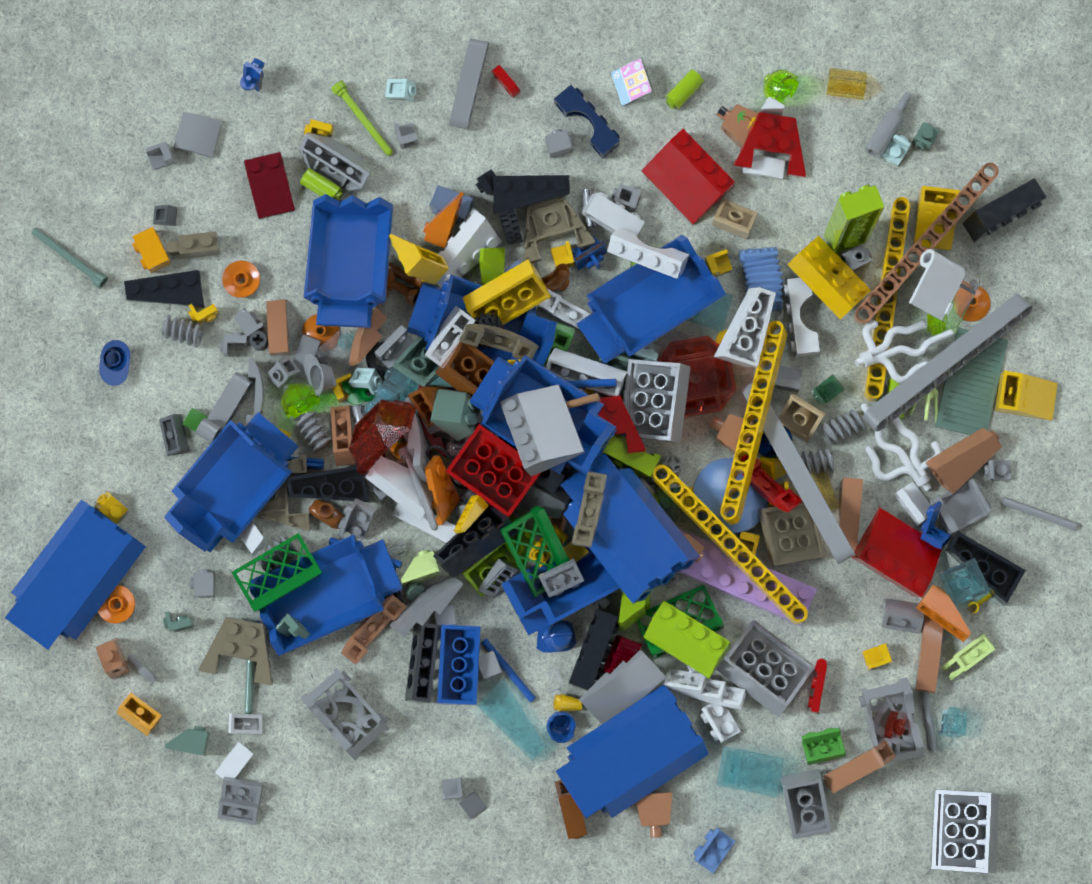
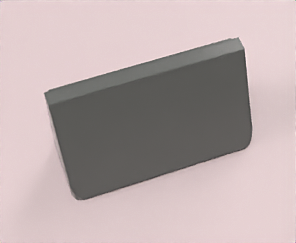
M172 414L159 419L167 456L189 451L182 414Z

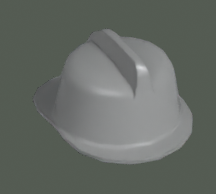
M311 353L305 356L304 372L314 394L319 396L322 391L336 387L337 383L332 368L328 365L320 364L315 355Z

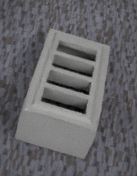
M498 558L478 591L494 598L503 589L501 583L514 577L518 569L513 564Z

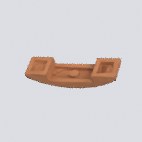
M393 594L383 602L384 610L365 618L345 644L341 654L355 665L368 652L367 647L391 620L395 621L406 609L407 606Z

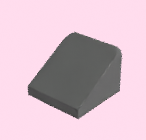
M171 205L155 206L153 225L176 226L177 208Z
M475 791L459 802L471 819L486 808V805Z

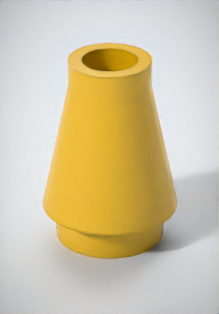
M562 693L559 695L555 694L553 709L558 710V712L581 711L582 703L577 698Z

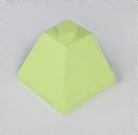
M429 549L418 553L419 556L414 557L401 578L404 587L413 582H420L441 575L438 563L433 557V551L429 552Z

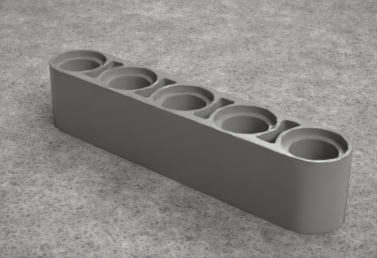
M471 38L469 40L449 126L467 130L469 128L468 122L471 120L473 104H475L478 92L477 86L480 84L481 70L484 67L489 42Z

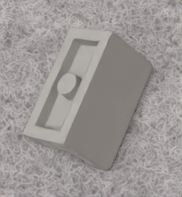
M772 365L765 366L764 371L770 370ZM779 366L774 388L798 392L801 384L802 370Z
M886 599L882 628L920 634L924 613L916 609L918 603Z

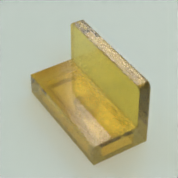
M830 68L826 95L864 100L867 73Z
M828 472L816 475L814 473L811 474L830 510L838 508Z

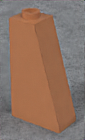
M981 428L929 459L926 465L940 485L954 494L1002 448V445L998 441L999 436L991 430L989 432Z
M843 478L839 489L837 522L852 549L855 550L858 541L863 479Z
M885 740L824 775V784L827 789L835 793L886 765L896 756Z

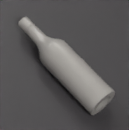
M905 92L894 109L889 110L885 114L867 143L865 150L874 157H882L901 126L903 111L912 97L908 92Z

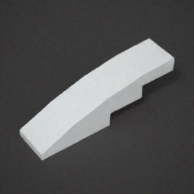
M397 504L392 513L398 519L442 542L447 543L456 535L453 531L455 525L445 521L443 525H438L437 530H432L426 514L419 520L400 504Z
M675 669L668 670L663 684L666 688L681 694L740 710L746 696L745 689L729 687L726 685V682L707 679L699 673Z

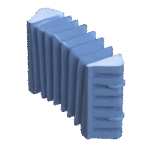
M777 247L739 250V263L743 265L741 270H744L743 275H746L744 280L747 281L744 285L746 286L745 292L747 293L749 288L758 287L775 292L776 295L771 312L783 310V299H781L783 293L781 291L784 289V286L781 284L784 280L781 279L783 273L779 272L782 267L778 265L780 260L776 259L778 257Z

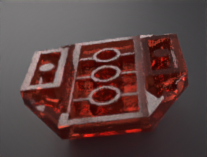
M709 336L670 342L657 360V362L681 363L691 367L684 418L721 412L737 390L732 363L714 357L720 345ZM698 375L700 382H691L690 376Z
M381 399L355 424L349 451L355 461L358 473L363 476L390 447L411 430L416 407L399 400L389 401Z

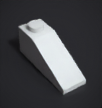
M455 306L442 324L425 355L441 367L459 343V338L466 324H473L476 320Z

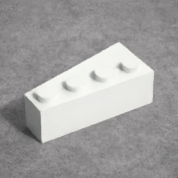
M474 208L470 212L471 217L467 222L463 221L459 228L461 230L457 235L449 239L447 248L439 252V255L443 256L449 268L436 283L441 288L444 280L448 281L450 275L462 278L479 263L480 248H495L502 242L487 219Z
M760 287L748 289L714 357L747 368L758 367L776 295L775 292Z

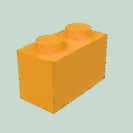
M154 227L132 236L135 241L132 245L136 253L140 252L143 258L140 262L144 270L148 269L150 273H153L172 264Z
M131 692L117 710L119 716L146 736L151 733L162 717L161 714Z

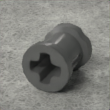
M256 331L251 334L250 343L255 350L263 351L268 347V339L263 332ZM259 337H261L263 342H260V344L257 345L255 341H257Z

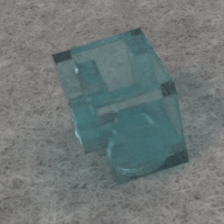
M949 707L948 710L943 711L939 735L952 738L966 736L967 712H962L957 707Z

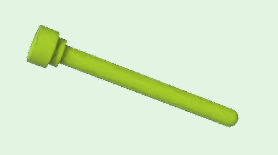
M341 80L334 84L331 88L332 92L336 96L338 95L343 98L385 154L391 156L393 154L392 149L347 93V85L344 81Z

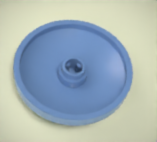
M734 458L718 459L708 464L698 474L692 492L733 534H740L742 531L746 532L761 521L758 510L768 508L769 502L749 485L741 520L735 525L728 524L721 516L720 511ZM739 474L736 480H742L744 476ZM735 492L732 495V499L739 497L740 492ZM729 511L727 517H732L735 511ZM698 513V516L701 518L702 521L707 520L708 517L706 513ZM718 526L711 527L713 530L721 532Z

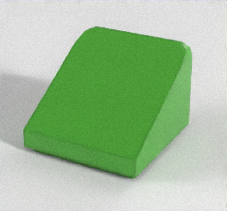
M191 408L183 425L196 432L200 422L204 418L207 419L208 416Z

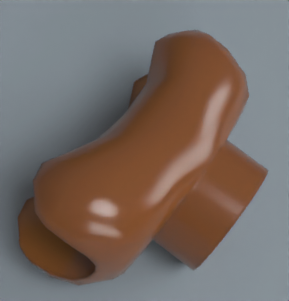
M561 263L550 274L542 277L541 279L546 288L552 292L557 289L560 291L566 290L570 283L569 267Z
M317 499L309 507V513L333 529H339V523L344 515L330 503Z

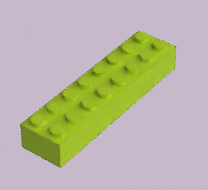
M869 184L862 186L858 189L859 191L854 193L848 191L841 194L840 198H838L824 232L827 245L836 254L868 242L884 209V204L876 185L871 187Z

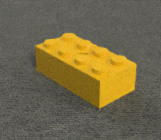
M819 235L787 264L840 320L871 291Z

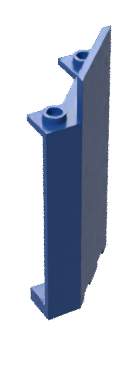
M325 194L313 200L303 298L318 305L316 325L371 328L372 308L384 303L386 300L390 251L389 235L391 234L393 204L385 199L378 197L365 203L352 195L339 202Z
M684 235L678 236L660 248H674L689 254L685 270L677 279L636 263L586 295L589 300L587 305L593 313L577 322L576 325L604 364L623 352L630 357L726 295L718 278L711 274L703 258L696 254L689 239Z
M604 453L595 462L591 470L594 473L606 474L607 479L599 521L590 549L632 604L645 600L656 587L666 585L677 572L689 569L700 555L632 469H617ZM579 471L560 484L573 500L567 506L568 509L564 516L574 529L578 521L586 476Z
M81 499L11 591L16 596V603L5 619L47 650H49L60 634L67 639L70 636L77 640L146 546Z
M353 534L311 553L323 574L260 610V618L269 630L270 644L278 656L383 611L384 597L403 589L383 539L364 547L362 541H358ZM301 557L298 567L307 569L313 564L309 558ZM297 560L288 563V565L296 566ZM284 566L281 577L290 579L293 577L295 569ZM281 567L268 572V574L279 576ZM265 575L252 579L251 583L262 586ZM267 576L264 587L271 589L276 587L278 578ZM250 586V592L254 599L259 597L261 588ZM289 614L299 620L310 635L306 639L299 635L295 637L292 634L287 637L277 631L276 626Z
M664 685L566 747L569 753L567 758L570 762L556 770V773L585 818L600 809L604 814L607 812L611 818L615 817L709 755L703 739L700 735L696 734L691 726L690 719L685 712L681 711L676 703V698Z

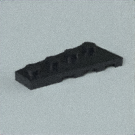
M199 270L124 281L127 301L181 306L192 304L193 306L205 308Z

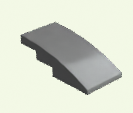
M405 398L401 432L408 442L407 450L413 458V468L422 483L427 484L424 468L430 461L426 456V450L429 448L428 440L416 409L410 399Z
M449 575L433 584L407 605L406 609L389 626L405 637L416 622L423 626L434 611L441 615L463 583Z
M640 650L627 663L623 661L610 675L606 672L579 701L603 724L645 697L666 676Z

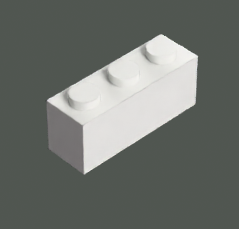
M602 192L592 194L581 213L611 233H614L618 228H622L638 235L645 223L641 220V216L634 212L629 213L625 210V206L618 202L613 203L609 200V196Z

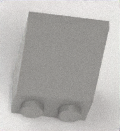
M819 769L780 776L793 839L832 831Z

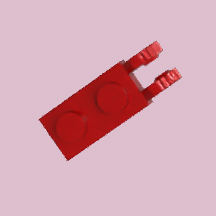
M823 658L818 659L816 662L815 671L817 672V677H813L811 686L812 689H815L814 696H810L808 708H811V713L814 714L819 713L827 671V662Z

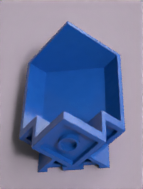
M450 275L448 281L444 280L442 288L423 282L407 332L425 338L424 341L427 342L426 350H428L442 324L455 306L471 317L466 309L463 297L482 285L454 275ZM535 306L504 324L503 327L505 330L521 335L537 344L538 348L532 360L543 366L554 342L557 322L535 315L537 307ZM476 347L494 362L498 357L505 361L519 360L514 358L513 354L508 351L491 347V349Z
M526 355L520 361L516 360L514 365L498 357L469 403L483 411L481 415L484 417L481 423L483 427L516 447L500 401L518 393L554 385L560 386L566 402L588 396V394ZM596 401L569 409L585 453L550 469L560 474L568 464L585 476H587L588 471L591 472L595 462L600 458L606 445L617 431L616 426L598 416L604 404Z
M257 412L246 427L240 422L236 424L230 420L172 489L178 500L164 518L178 534L204 552L207 550L211 553L223 537L234 543L290 476L292 471L287 467L289 465L287 460L299 446L259 412Z
M585 547L589 553L576 563L584 581L576 588L564 590L559 596L549 597L545 591L537 597H533L521 572L501 583L528 636L620 588L589 547ZM543 565L541 568L539 567L536 575L546 572L548 566ZM534 566L526 569V571L533 573ZM537 577L533 584L535 590L542 587V582Z

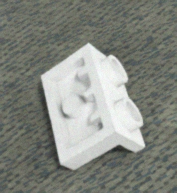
M711 703L701 709L700 717L705 725L709 723L712 728L710 734L715 742L719 741L722 743L741 732L727 707Z

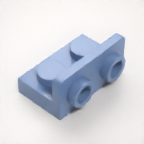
M717 827L715 830L710 829L704 837L707 840L703 846L699 845L693 853L696 856L694 860L711 873L715 872L735 843V840Z

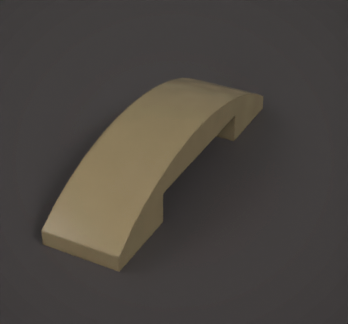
M466 324L459 338V342L477 347L480 343L511 352L513 357L522 359L525 355L533 359L538 348L537 344L521 335L483 324Z
M589 471L587 473L577 525H575L572 539L573 545L592 547L604 497L606 474Z

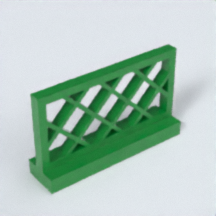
M539 506L531 508V512L500 530L533 597H537L546 591L543 584L537 590H535L533 585L535 578H539V575H536L539 564L548 566L547 572L552 567L555 568L569 561L544 508ZM531 517L534 521L532 531L524 529L526 520ZM513 528L519 529L516 540L510 539L507 533ZM523 531L531 533L528 544L520 542ZM535 534L541 535L543 539L540 547L532 545ZM519 544L527 546L524 557L519 556L517 553ZM531 547L539 549L537 560L528 558ZM543 551L550 553L551 557L548 564L540 562ZM527 561L535 562L533 573L526 571Z
M299 533L231 572L255 613L323 574ZM296 539L301 543L300 553L289 551L290 543ZM275 551L285 552L283 563L272 560ZM288 553L299 555L296 566L285 564ZM301 556L309 558L313 564L307 569L298 567ZM264 560L268 562L266 573L255 570L258 561ZM271 563L282 565L279 576L268 574ZM284 566L295 569L294 575L290 579L281 577ZM242 570L251 571L249 583L241 581L237 573ZM254 572L265 575L262 586L251 583ZM267 576L278 578L276 587L272 589L264 587ZM250 586L261 588L259 597L254 600L248 594Z
M704 584L666 601L669 604H673L674 607H676L677 601H687L689 603L686 611H682L683 613L697 619L696 621L698 622L699 620L703 621L701 624L714 632L724 628L723 621ZM703 591L705 595L703 604L693 601L695 593ZM691 603L701 607L698 616L688 613ZM661 604L646 610V615L653 618L654 615L651 613L657 612ZM704 608L712 610L715 617L708 620L701 618ZM639 619L636 622L644 638L646 633L644 629L647 630L648 627L642 625ZM644 638L653 660L667 654V652L656 645H651Z

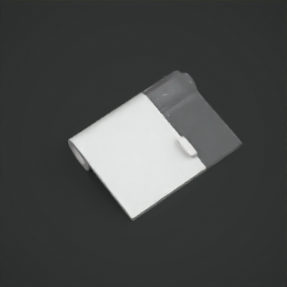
M928 249L923 252L920 258V264L926 270L909 303L957 329L980 286V278L936 251Z

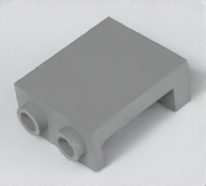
M974 479L964 483L954 494L947 492L929 502L933 506L938 501L942 502L938 519L945 532L950 535L992 512L990 502L987 498L984 499L981 493L982 488Z

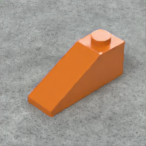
M460 192L433 217L430 223H426L423 230L426 233L424 241L444 249L446 248L447 242L454 230L464 192Z
M932 585L916 606V609L964 642L970 636V630L949 595L942 588Z

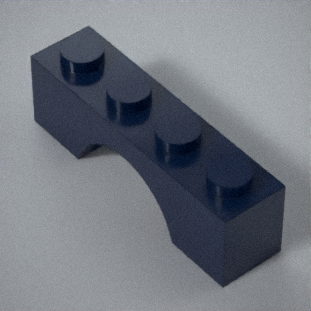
M570 85L554 98V104L565 117L573 115L582 116L592 124L594 134L590 140V145L603 159L620 145V136L614 129L611 130L607 126L608 122L602 115H597L593 104L583 99L584 95L580 89Z

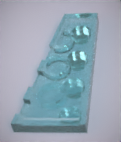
M503 678L477 707L533 761L545 748V745Z

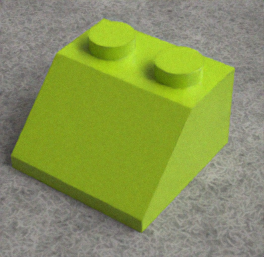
M624 592L622 593L619 616L620 631H625L646 615V609H650L651 593L645 600L632 604Z

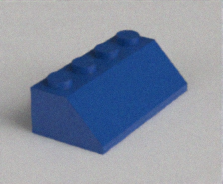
M442 625L438 704L477 705L481 627Z

